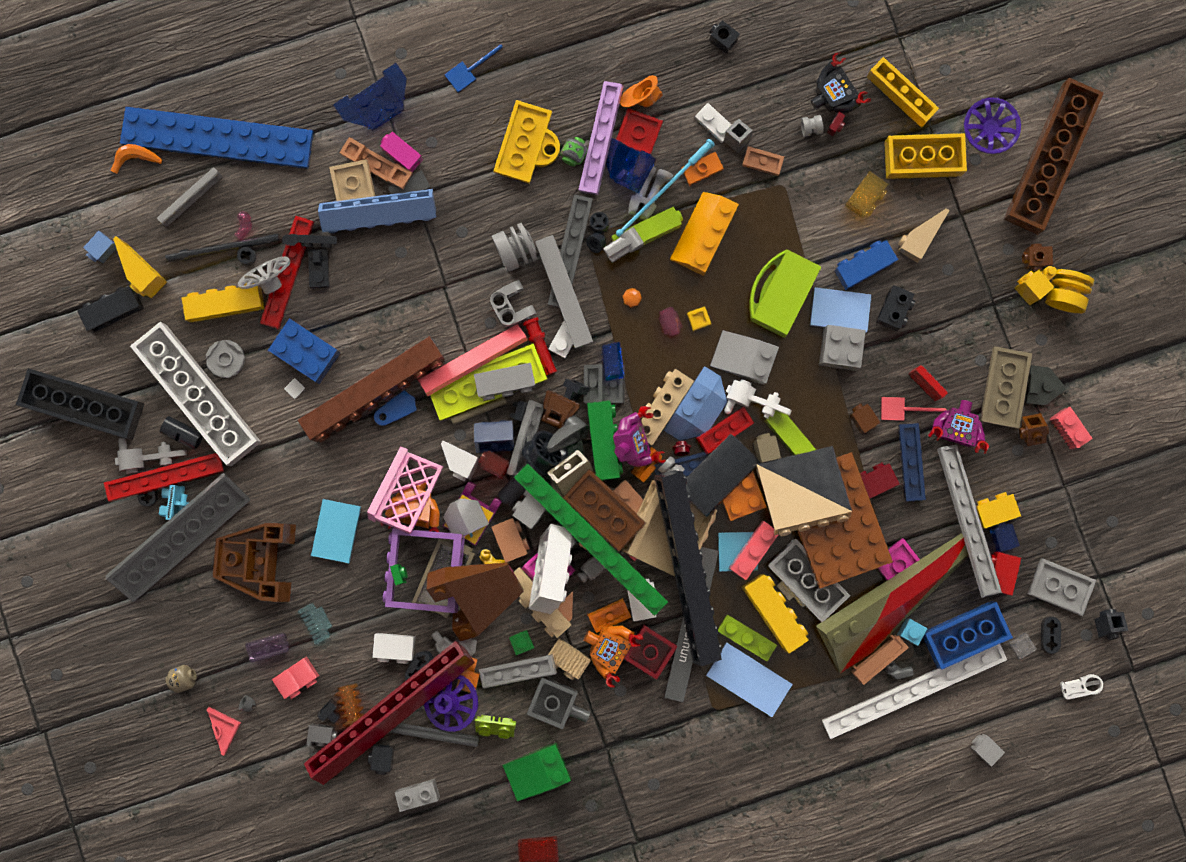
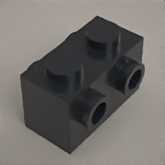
M893 285L889 289L876 323L894 331L904 328L908 317L905 316L908 310H912L915 300H913L915 294Z

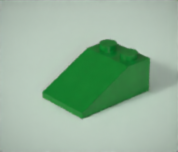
M556 742L503 764L517 801L554 789L571 781V776Z

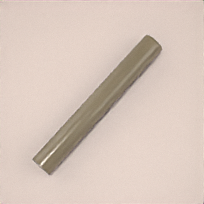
M502 397L451 417L454 425L507 403L505 398Z

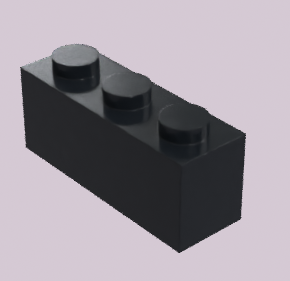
M123 285L112 294L108 293L100 296L99 300L94 303H85L77 312L86 331L93 334L143 310L144 307L138 294L130 286Z

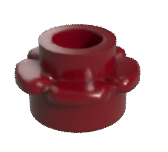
M686 441L676 442L675 446L672 447L676 456L690 454L691 445H688Z

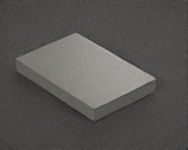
M1041 558L1027 594L1083 616L1096 580Z

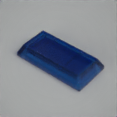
M620 342L601 345L605 381L624 378Z

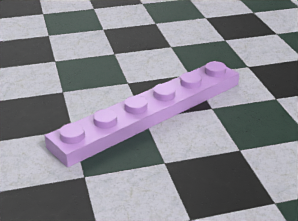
M607 81L603 83L579 185L580 192L595 195L599 193L624 87L622 84Z

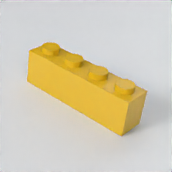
M884 57L867 75V78L921 128L939 109Z
M259 285L249 289L227 286L225 290L221 291L210 289L206 290L204 294L193 292L188 293L187 297H182L185 320L190 323L265 309L262 289Z

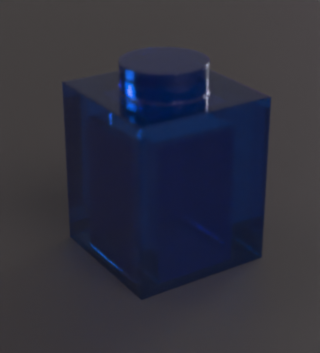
M1002 522L994 525L995 528L990 529L996 552L1020 546L1013 524Z

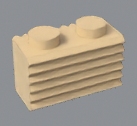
M561 638L557 640L548 654H553L556 669L560 667L565 670L564 675L572 680L574 678L579 680L591 661V658Z

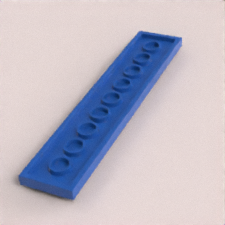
M125 107L120 144H136L148 149L308 169L314 132L307 129Z

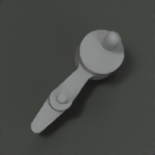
M120 437L118 439V458H115V464L119 466V471H126V474L138 473L139 469L144 468L143 461L159 459L160 466L165 467L172 465L173 457L186 456L187 450L171 451L170 445H166V442H161V446H158V453L143 455L142 449H127L126 439Z

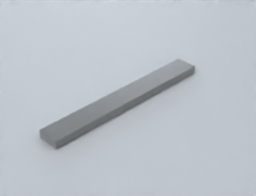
M955 444L938 448L937 451L981 598L1002 593L958 446Z

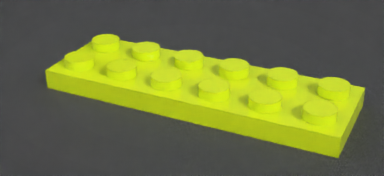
M534 344L497 357L431 394L430 396L439 420L442 421L502 398V394L495 395V399L483 401V398L479 399L474 374L531 363L535 384L546 381L547 377Z

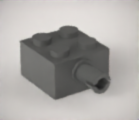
M542 677L527 715L563 729L567 718L570 716L586 723L591 711L575 706L574 701L578 694L577 690Z

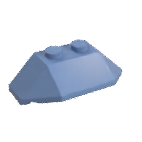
M704 366L664 431L681 441L698 437L709 430L727 403L721 376Z

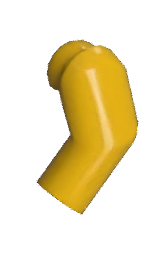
M487 549L482 550L480 553V560L483 564L505 563V560H495Z

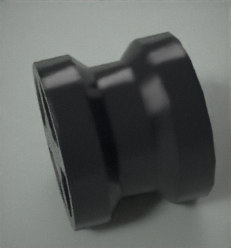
M596 212L590 217V228L594 233L604 234L609 227L608 217L603 212Z

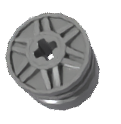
M522 223L517 224L520 232L516 234L513 226L510 227L511 237L509 238L504 231L492 235L494 244L507 272L519 268L518 258H522L524 263L528 264L527 254L530 255L533 261L537 260L534 242Z

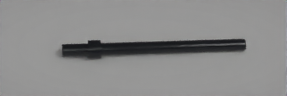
M273 234L194 250L183 249L178 253L167 254L165 258L166 262L187 261L193 257L280 241L279 234Z

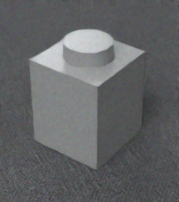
M985 734L978 735L972 741L973 745L970 747L991 767L1005 753Z

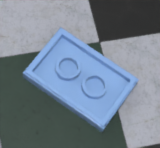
M814 288L810 326L824 328L827 325L866 330L865 333H867L871 294Z

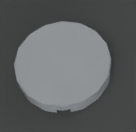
M230 340L215 342L209 347L206 354L208 369L221 378L236 376L245 364L243 349L237 343Z

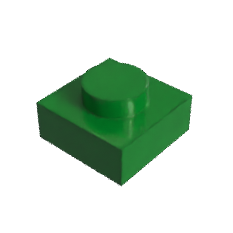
M401 564L390 566L395 585L406 584L408 574L405 567H402Z
M528 630L509 637L516 655L534 648Z

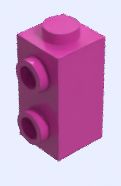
M391 132L390 135L386 134L381 140L380 147L382 151L412 173L423 161L422 156L394 132Z

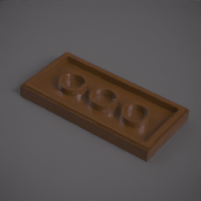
M590 469L563 497L619 552L647 524Z

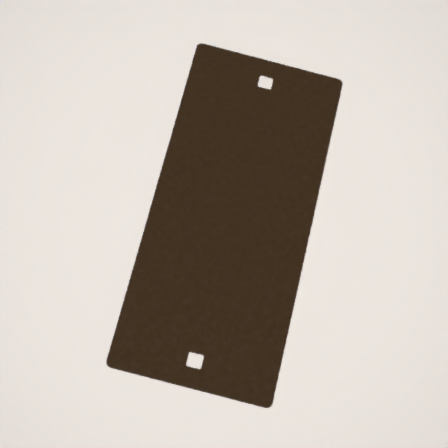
M776 185L727 198L739 205L704 276L670 260L695 207L680 210L683 217L681 228L643 245L632 253L625 254L613 263L609 260L604 249L599 253H594L590 250L620 365H625V384L633 413H639L640 407L653 403L655 400L653 395L658 387L663 388L666 383L663 379L669 371L673 372L676 369L695 382L705 366L721 376L726 397L728 395L726 392L728 385L732 386L734 380L741 381V379L751 383V387L756 389L754 396L767 400L769 394L778 393L780 398L778 405L792 410L789 418L816 450L833 446L836 458L852 452L859 473L864 471L836 368L819 366L823 327L810 326L813 285L785 338L751 321L749 309L750 294L755 279L762 268L772 258L785 250L805 258L788 194L784 186ZM642 221L634 222V223H632L628 228H630V227H632V226H634V225H636V224H638V223H640V222H642ZM625 225L608 229L604 234H601L606 237V246L612 243L611 239L616 234V231L622 229ZM774 264L765 271L758 282L754 295L755 303L759 302L760 293L765 281L776 269ZM634 288L640 291L642 299L638 306L630 308L624 304L623 295L626 290ZM705 306L711 325L693 331L687 313ZM723 330L779 347L765 385L710 367ZM750 402L749 407H745L754 424L734 437L756 457L753 442L757 440L756 437L770 433V436H775V434L764 422L767 419L764 417L765 414L762 413L764 406ZM735 404L730 414L724 412V406L712 427L743 406ZM664 429L652 445L656 452H665L661 454V460H667L670 456L674 459H679L704 452L696 439L697 437L681 440L691 445L690 454L676 456L672 447L679 440L665 432ZM776 436L781 458L793 456ZM756 468L753 470V473L767 507L728 521L723 505L720 503L715 508L717 510L716 519L710 526L708 537L701 547L718 551V533L754 532L762 521H765L774 528ZM655 471L650 475L651 481L654 480ZM870 498L869 500L876 515L872 498ZM798 530L791 531V534L786 536L778 535L758 563V571H752L747 580H743L732 571H719L718 556L709 598L710 604L714 609L713 618L717 628H719L725 616L729 615L777 645L768 661H765L718 632L717 638L721 647L723 648L727 642L792 683L789 691L851 675V671L854 669L851 666L842 673L838 672L816 627L821 621L806 606L801 607L794 597L789 601L784 596L786 600L785 606L794 611L797 616L795 621L797 624L803 625L808 632L806 637L812 638L816 655L798 660L795 650L791 653L785 652L742 589V586L759 574H764L765 576H770L775 583L774 590L781 592L777 585L782 580L768 565L793 539H797L802 544ZM876 568L838 582L850 597L829 617L886 582ZM902 624L891 635L898 636L897 633L900 630ZM889 636L877 649L890 640L891 637ZM901 638L909 648L893 660V662L896 663L910 659L914 655L912 643ZM868 655L867 657L863 658L862 660H860L859 662H857V663L854 664V665L857 667V666H858L859 664H861L865 659H867L870 655ZM713 663L701 666L713 708L720 710L747 702L706 676Z

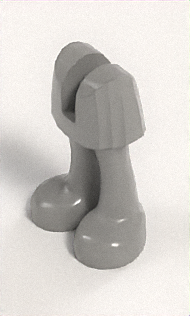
M641 162L639 169L642 172V181L636 195L631 196L628 214L635 216L640 208V203L646 205L660 191L661 187L673 178V174L659 169L651 191L646 198L645 194L656 168L651 164ZM655 201L641 214L640 219L646 220L652 215L656 208Z

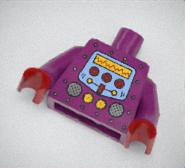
M961 400L959 409L951 408L945 410L936 417L932 430L928 434L929 437L935 434L937 437L936 441L941 438L970 448L975 447L976 444L975 453H978L981 448L984 450V454H986L989 448L988 443L985 441V434L982 423L979 421V416L970 413L972 402L967 400Z
M647 406L640 407L639 413L635 412L621 419L618 430L613 435L616 456L619 457L621 462L627 461L629 465L634 467L649 465L652 462L664 463L666 459H659V455L665 453L663 451L654 452L652 456L649 455L651 451L642 420L640 419L642 417L647 419L653 417V413L646 414L647 410L651 409V407Z

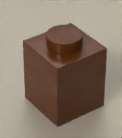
M860 403L851 409L853 413L849 416L861 434L866 433L881 423L869 404L863 406Z

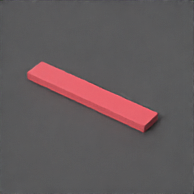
M517 324L418 379L426 395L430 396L526 342L527 337Z

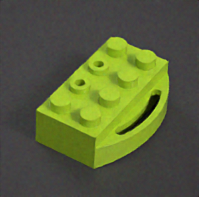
M785 250L772 258L762 268L752 286L749 301L751 321L785 338L821 266L789 250ZM774 264L776 269L765 281L760 293L759 302L755 303L754 295L758 282L765 271Z

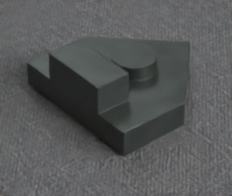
M1030 365L1025 404L1045 406L1067 388L1051 368Z

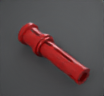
M536 317L524 322L523 326L527 328L530 336L529 341L534 344L547 376L557 372V369L544 340L545 333L540 328L539 318Z

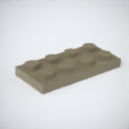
M993 347L980 417L981 422L1014 429L1020 428L1032 353Z

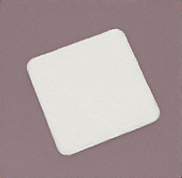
M294 378L284 389L295 399L305 387Z

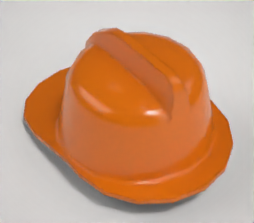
M654 75L649 76L628 88L621 96V106L632 107L636 104L643 107L652 106L663 96L662 91L657 86V77Z

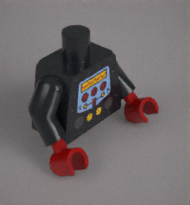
M841 52L833 55V61H830L822 69L816 81L817 87L815 92L818 96L811 100L815 110L824 105L828 112L849 113L861 106V103L867 104L871 101V98L864 101L863 96L868 92L863 91L858 94L842 67H837V64H842L846 60V58H843L840 62L837 60V56Z

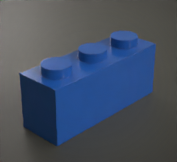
M879 240L870 245L871 249L865 252L863 249L855 253V258L852 260L844 259L837 264L838 267L834 272L845 291L898 260L887 240L882 243Z

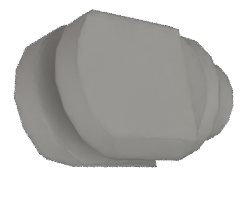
M591 557L581 565L580 570L582 573L579 572L577 576L583 583L587 581V578L592 581L604 571L605 567L595 557Z

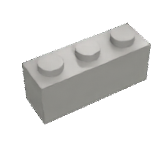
M531 363L474 374L479 399L483 398V401L495 399L494 396L502 394V397L514 395L513 392L520 390L521 393L533 391L532 388L536 387Z

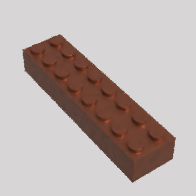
M429 336L298 419V422L310 440L322 443L330 438V433L343 430L346 427V423L351 420L355 422L362 417L363 412L367 410L370 412L379 406L378 403L382 400L386 402L395 396V392L406 390L411 386L410 383L415 379L418 381V379L427 375L426 372L442 367V362L445 359Z

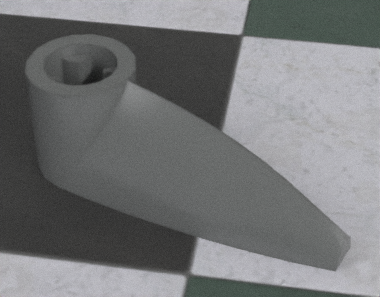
M576 415L569 417L565 425L552 436L547 450L549 453L555 452L582 440L589 433L590 427Z

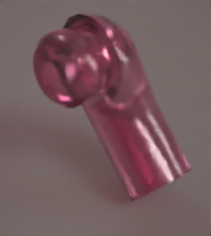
M244 211L237 214L240 228L234 234L240 240L252 229L251 217Z

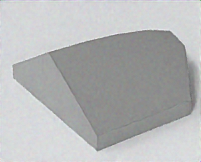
M459 499L452 502L443 516L451 533L463 534L465 536L489 524L478 500Z

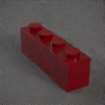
M881 462L872 467L873 471L867 473L865 470L860 473L869 499L900 484L890 463L884 465Z

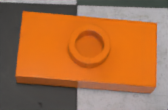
M713 152L701 158L693 166H690L683 174L690 186L722 171L724 168L717 153Z

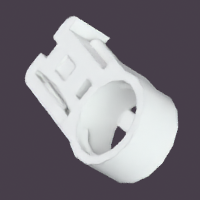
M1089 674L1080 677V680L1068 681L1065 684L1062 681L1060 686L1063 697L1065 699H1073L1100 693L1103 689V681L1097 675ZM1089 678L1098 679L1095 681L1086 682ZM1099 684V688L1095 691H1088L1086 688L1087 686Z

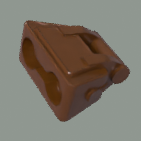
M547 390L543 403V409L546 412L541 421L560 429L564 426L566 419L572 417L578 411L580 404ZM552 412L561 416V420L554 419L549 415Z

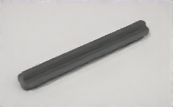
M400 723L390 731L391 733L477 747L479 743L478 736Z

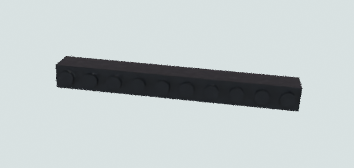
M673 470L655 475L654 480L692 660L694 664L704 666L722 660V647L717 638L718 628L714 623V609L710 604V590L705 580L707 575L702 566L701 560L703 555L698 546L699 536L694 527L695 517L690 508L691 498L686 489L687 479L683 471Z

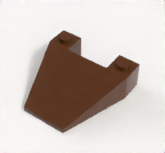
M264 523L216 538L213 577L261 601L290 602L291 582L275 581L278 543L295 544L296 525Z
M508 562L444 567L427 573L426 590L434 602L454 597L461 608L458 613H453L452 630L460 642L479 636L524 592L522 585Z

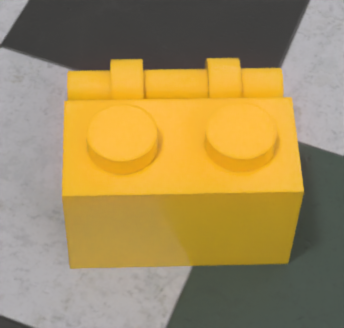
M1048 266L1043 271L1037 270L1034 273L1030 271L1017 281L1019 285L1014 289L1031 305L1054 288L1049 280L1056 275V268Z

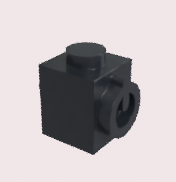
M1116 609L1099 612L1100 617L1094 619L1099 638L1107 637L1108 640L1120 638V634L1128 631L1124 612H1117Z

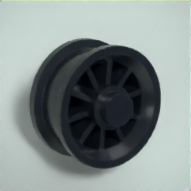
M538 431L533 435L531 441H528L523 446L522 454L525 462L539 475L549 477L547 472L568 458V451L565 447L549 453L547 446L554 434L547 431Z

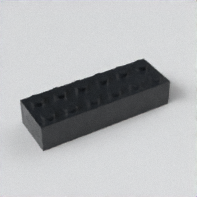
M29 368L27 369L16 402L17 406L131 440L134 438L145 404Z

